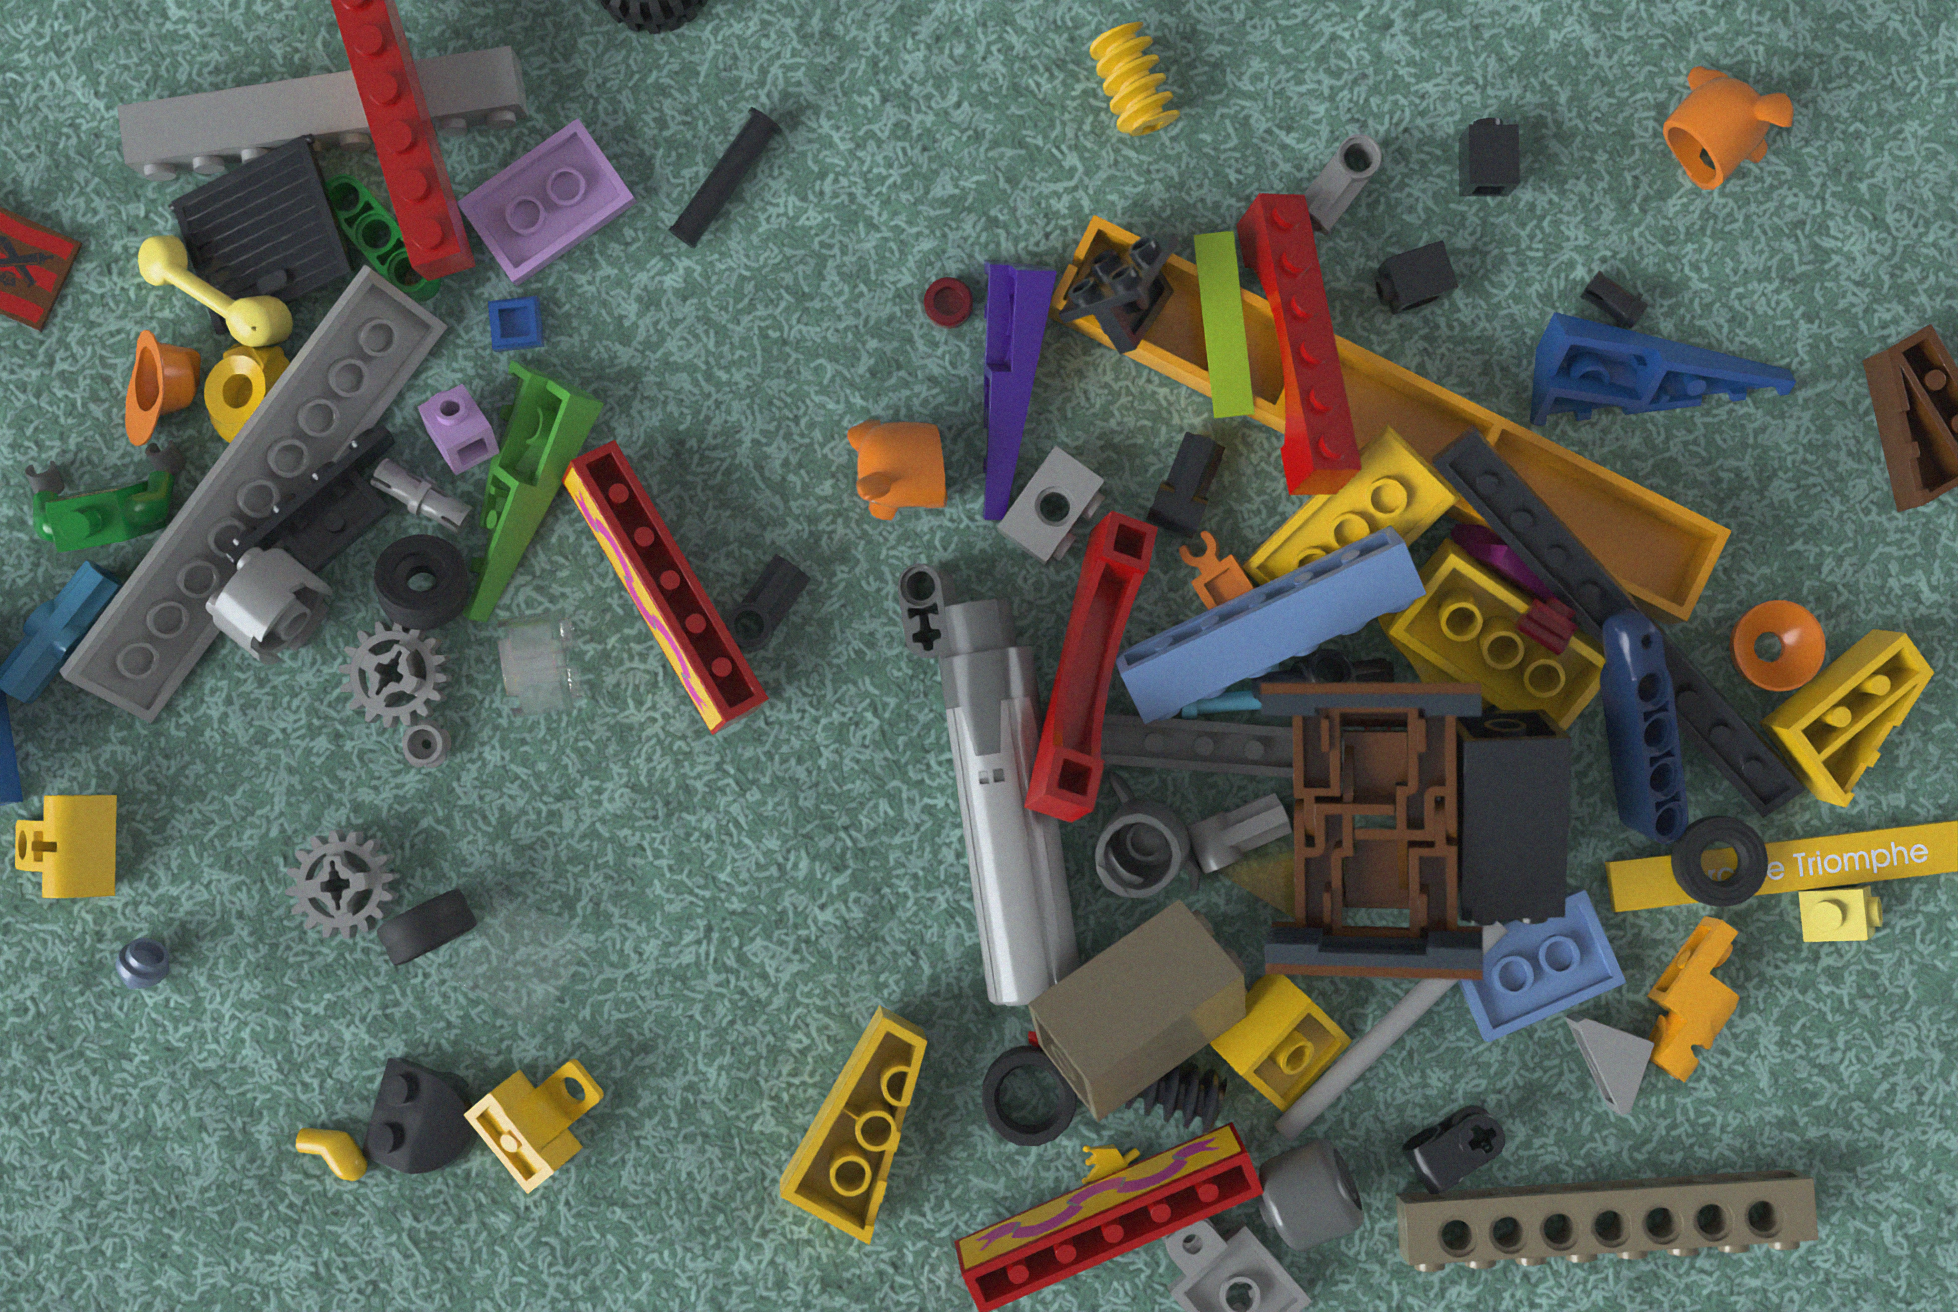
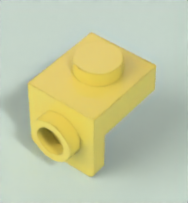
M1859 885L1856 888L1811 889L1798 892L1804 942L1869 940L1875 935V927H1882L1883 912L1880 897H1872L1870 885Z

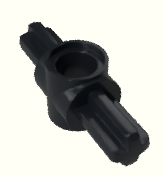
M1324 648L1316 651L1310 659L1295 661L1292 669L1267 672L1262 676L1252 678V695L1261 702V683H1393L1394 667L1392 662L1384 658L1351 662L1340 651Z

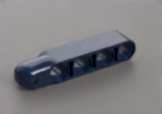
M1625 608L1609 616L1603 624L1602 640L1606 663L1603 665L1600 673V687L1618 815L1620 821L1626 827L1660 844L1668 845L1674 843L1683 835L1689 820L1672 679L1670 673L1666 670L1661 633L1640 612L1631 608ZM1648 634L1650 641L1644 646L1641 644V640L1644 635Z

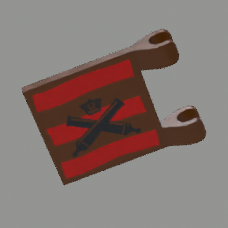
M0 207V314L42 332L83 243Z

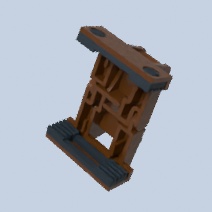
M1261 683V715H1293L1294 798H1304L1295 799L1296 922L1272 921L1265 941V974L1483 980V926H1458L1456 717L1482 715V683ZM1347 727H1365V729L1347 730ZM1369 727H1388L1387 730L1369 729ZM1391 727H1408V732L1407 730H1392ZM1343 737H1344V771H1343V745H1342ZM1396 782H1408V785L1396 786ZM1436 796H1445V800H1436ZM1396 809L1397 827L1357 826L1355 828V815H1395ZM1355 839H1357V849H1355ZM1344 857H1346V883H1344ZM1349 908L1409 909L1410 927L1346 926Z

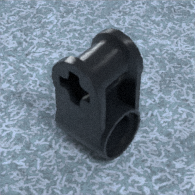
M1468 1105L1436 1125L1426 1128L1408 1139L1402 1146V1152L1428 1193L1434 1195L1452 1188L1466 1175L1490 1160L1495 1159L1505 1146V1133L1502 1126L1486 1109ZM1476 1125L1482 1128L1481 1131L1484 1136L1478 1142L1473 1139L1474 1136L1471 1131Z

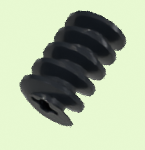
M1190 1062L1187 1064L1181 1074L1180 1065H1178L1125 1103V1109L1130 1110L1137 1099L1141 1098L1144 1102V1115L1150 1116L1159 1104L1163 1106L1164 1122L1169 1123L1178 1110L1182 1112L1183 1128L1188 1129L1194 1119L1200 1117L1202 1121V1134L1208 1135L1222 1108L1227 1087V1077L1219 1085L1218 1072L1215 1069L1210 1068L1206 1070L1199 1080V1068L1196 1063Z

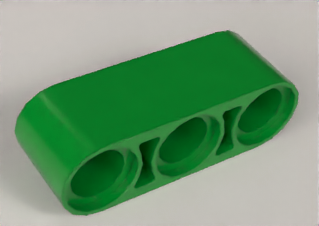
M337 174L326 181V185L342 230L380 274L415 302H426L435 297L441 287V277L427 281L422 276L421 280L415 285H405L406 274L412 266L398 221L375 194L352 175ZM359 193V201L355 208L342 212V204L345 198L350 194ZM390 229L391 238L388 244L382 248L374 249L373 242L376 235L383 230Z

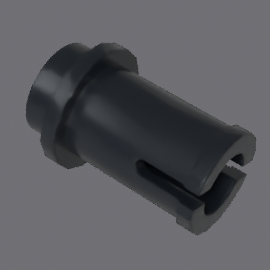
M1599 270L1593 277L1594 279H1591L1580 298L1587 300L1617 320L1614 324L1616 327L1619 328L1621 325H1624L1631 329L1648 307V304L1641 300L1643 294L1638 292L1636 295H1633Z

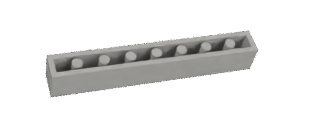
M511 46L413 60L431 121L438 135L444 137L461 136L468 132L467 127L485 124L490 129H507L515 126L516 120L529 118L521 60ZM352 70L117 106L125 164L150 181L172 180L176 178V172L192 169L201 174L219 173L225 170L224 164L237 162L246 164L302 135L310 133L316 140L313 147L317 157L322 155V149L340 147L343 151L357 152L369 149L371 147L370 142H374Z

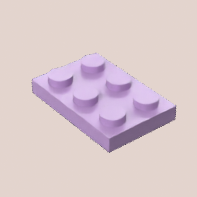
M578 118L457 202L479 236L516 286H519L638 203Z

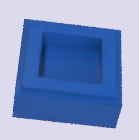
M537 296L488 301L492 349L495 352L544 347L540 299Z

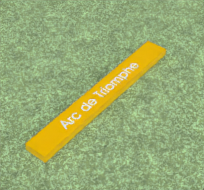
M1958 819L1764 842L1768 855L1767 875L1762 886L1753 896L1957 872ZM1732 847L1706 849L1702 853V869L1712 880H1726L1733 875L1737 868L1738 858ZM1671 854L1605 862L1612 912L1699 903L1688 896L1677 883L1672 871Z

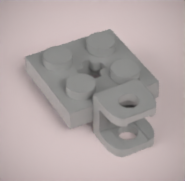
M1209 1218L1162 1237L1170 1257L1183 1271L1167 1288L1169 1293L1186 1312H1300L1312 1302L1305 1290L1243 1220L1224 1237ZM1196 1234L1192 1240L1183 1241L1186 1236ZM1246 1282L1251 1285L1247 1290L1250 1300L1244 1305L1239 1300H1235L1231 1304L1226 1301V1298L1230 1295L1228 1288L1232 1284L1237 1283L1241 1285Z

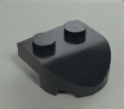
M400 1057L388 1058L362 1148L363 1156L408 1174L442 1171L457 1160L466 1158L473 1149L479 1134L464 1116L472 1108L470 1097L466 1091V1088L469 1087L467 1081L453 1072H438Z

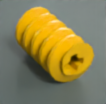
M1143 22L1123 24L1102 33L1094 40L1089 49L1091 57L1099 61L1096 65L1098 76L1106 79L1103 83V91L1107 96L1113 97L1110 102V110L1115 115H1121L1117 120L1116 126L1120 132L1127 133L1130 136H1142L1169 125L1180 116L1179 110L1176 109L1163 111L1162 106L1173 98V94L1171 91L1156 92L1155 88L1166 80L1165 73H1149V69L1155 66L1160 59L1156 54L1145 56L1142 54V51L1153 42L1151 36L1136 37L1135 33L1143 27Z

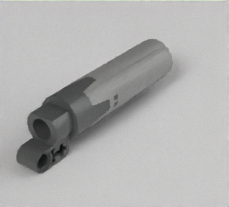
M916 563L908 566L901 573L898 580V595L907 646L914 655L921 658H938L988 999L995 1005H1027L1040 994L1080 968L1058 818L1024 807L1044 726L1032 646L1017 647L1010 600L994 598L958 604L953 577L946 569L936 565ZM930 574L935 582V590L929 599L924 600L918 590L919 582L924 575ZM922 609L938 610L939 614L928 613V616H924ZM935 629H940L941 639L928 643L927 634L934 632Z

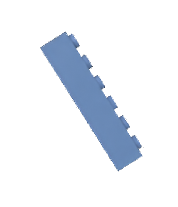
M1390 525L1117 653L1115 662L1144 724L1153 720L1162 721L1175 716L1182 707L1194 701L1219 696L1229 685L1246 677L1255 678L1266 674L1273 668L1274 664L1289 657L1307 655L1315 651L1320 646V643L1339 634L1355 633L1367 624V621L1384 613L1400 612L1408 608L1415 599L1425 595L1426 592L1404 540Z

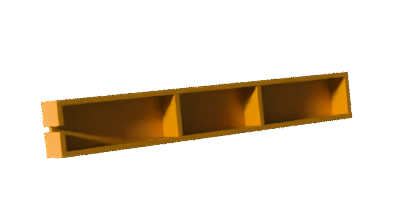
M1093 215L1073 255L1072 265H1068L1051 298L1047 317L1116 350L1109 337L1101 329L1100 323L1094 314L1064 323L1058 314L1069 300L1068 293L1071 288L1082 281L1089 272V263L1094 257L1108 249H1114L1118 252L1130 248L1141 237ZM1171 253L1161 271L1173 288L1174 293L1136 350L1123 354L1212 398L1197 265ZM1240 287L1255 413L1246 416L1285 435L1284 376L1280 346L1268 300ZM1334 334L1358 451L1388 424L1451 485L1432 464V457L1471 425H1474L1652 618L1666 625L1688 621L1732 530ZM1461 494L1460 499L1444 513L1463 524L1485 526L1501 538Z

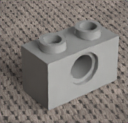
M1055 446L999 523L997 532L1043 565H1046L1051 557L1060 562L1077 538L1070 531L1078 519L1082 516L1089 521L1106 498L1099 493L1105 480L1058 446ZM1049 497L1061 498L1067 504L1069 513L1061 521H1049L1043 517L1040 511L1041 503Z

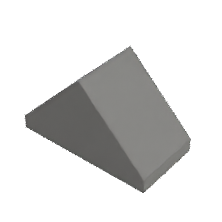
M1574 1012L1564 1016L1607 1107L1621 1116L1631 1112L1654 1042Z

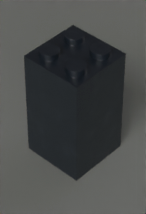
M1544 709L1482 711L1481 716H1456L1458 917L1461 921H1466L1476 926H1489L1495 924L1497 920L1517 919L1527 924H1542L1547 922L1548 918L1565 917L1572 738ZM1440 796V800H1445V796Z

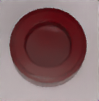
M944 277L934 281L928 287L924 296L926 315L933 324L941 328L952 329L963 325L969 319L973 310V296L969 287L963 281L953 277Z

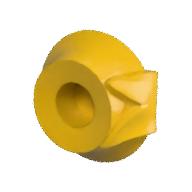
M241 343L234 344L223 353V360L218 362L210 371L204 387L205 404L213 427L227 442H232L289 366L290 362L284 356V351L281 347H249Z

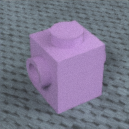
M463 384L449 391L439 392L432 396L429 401L417 406L427 433L455 476L500 453L491 425Z

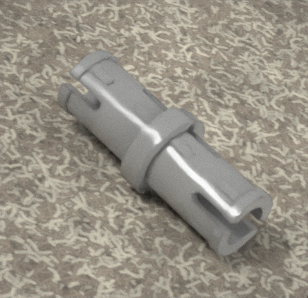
M385 458L378 465L370 482L372 486L387 492L408 505L407 509L417 516L422 513L457 535L463 532L471 519L468 514L471 516L474 513L472 506L455 499L437 487L438 482L429 477H426L424 480L389 458Z

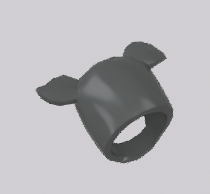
M1111 770L1108 780L1123 805L1112 815L1103 829L1095 851V870L1105 887L1122 897L1143 898L1153 895L1169 885L1179 872L1184 869L1188 874L1190 890L1194 892L1198 890L1201 869L1198 861L1190 854L1191 842L1186 826L1163 803L1147 798L1136 799L1124 778Z

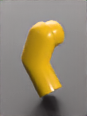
M306 1127L299 1131L296 1138L298 1152L322 1155L333 1173L340 1179L356 1181L365 1175L368 1167L367 1159L363 1156L360 1147L349 1133Z

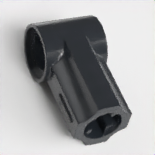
M1186 432L1166 481L1162 480L1146 521L1192 539L1207 506L1209 498L1206 495L1217 473L1226 447L1203 435Z
M777 554L774 555L742 602L730 611L726 620V627L738 648L747 652L759 651L770 643L774 631L811 581V578L798 567ZM748 615L758 616L764 621L762 634L753 640L742 639L737 634L739 621Z

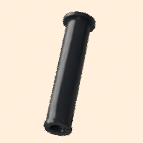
M750 107L748 113L751 116L676 222L668 229L674 236L691 248H696L698 241L774 134L779 136L783 132L777 123L754 107Z

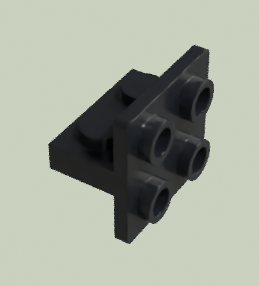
M1172 232L1155 238L1154 235H1147L1137 240L1130 248L1118 252L1114 249H1108L1094 257L1089 263L1090 270L1087 275L1069 291L1068 296L1070 298L1058 314L1062 321L1067 323L1094 314L1100 323L1101 329L1109 337L1119 354L1136 350L1174 293L1161 268L1179 243L1175 233Z

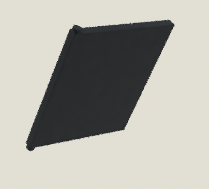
M311 133L302 135L171 201V204L168 206L170 211L175 213L196 276L234 301L239 298L269 295L278 298L287 305L356 272L313 147L316 140ZM207 307L216 334L222 335L230 332L226 319Z

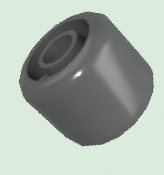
M1317 1138L1269 1158L1261 1164L1258 1179L1264 1191V1194H1262L1263 1198L1258 1199L1261 1215L1266 1225L1270 1229L1275 1227L1283 1241L1293 1250L1298 1252L1308 1251L1352 1233L1362 1226L1365 1216L1357 1187L1340 1152L1327 1138Z

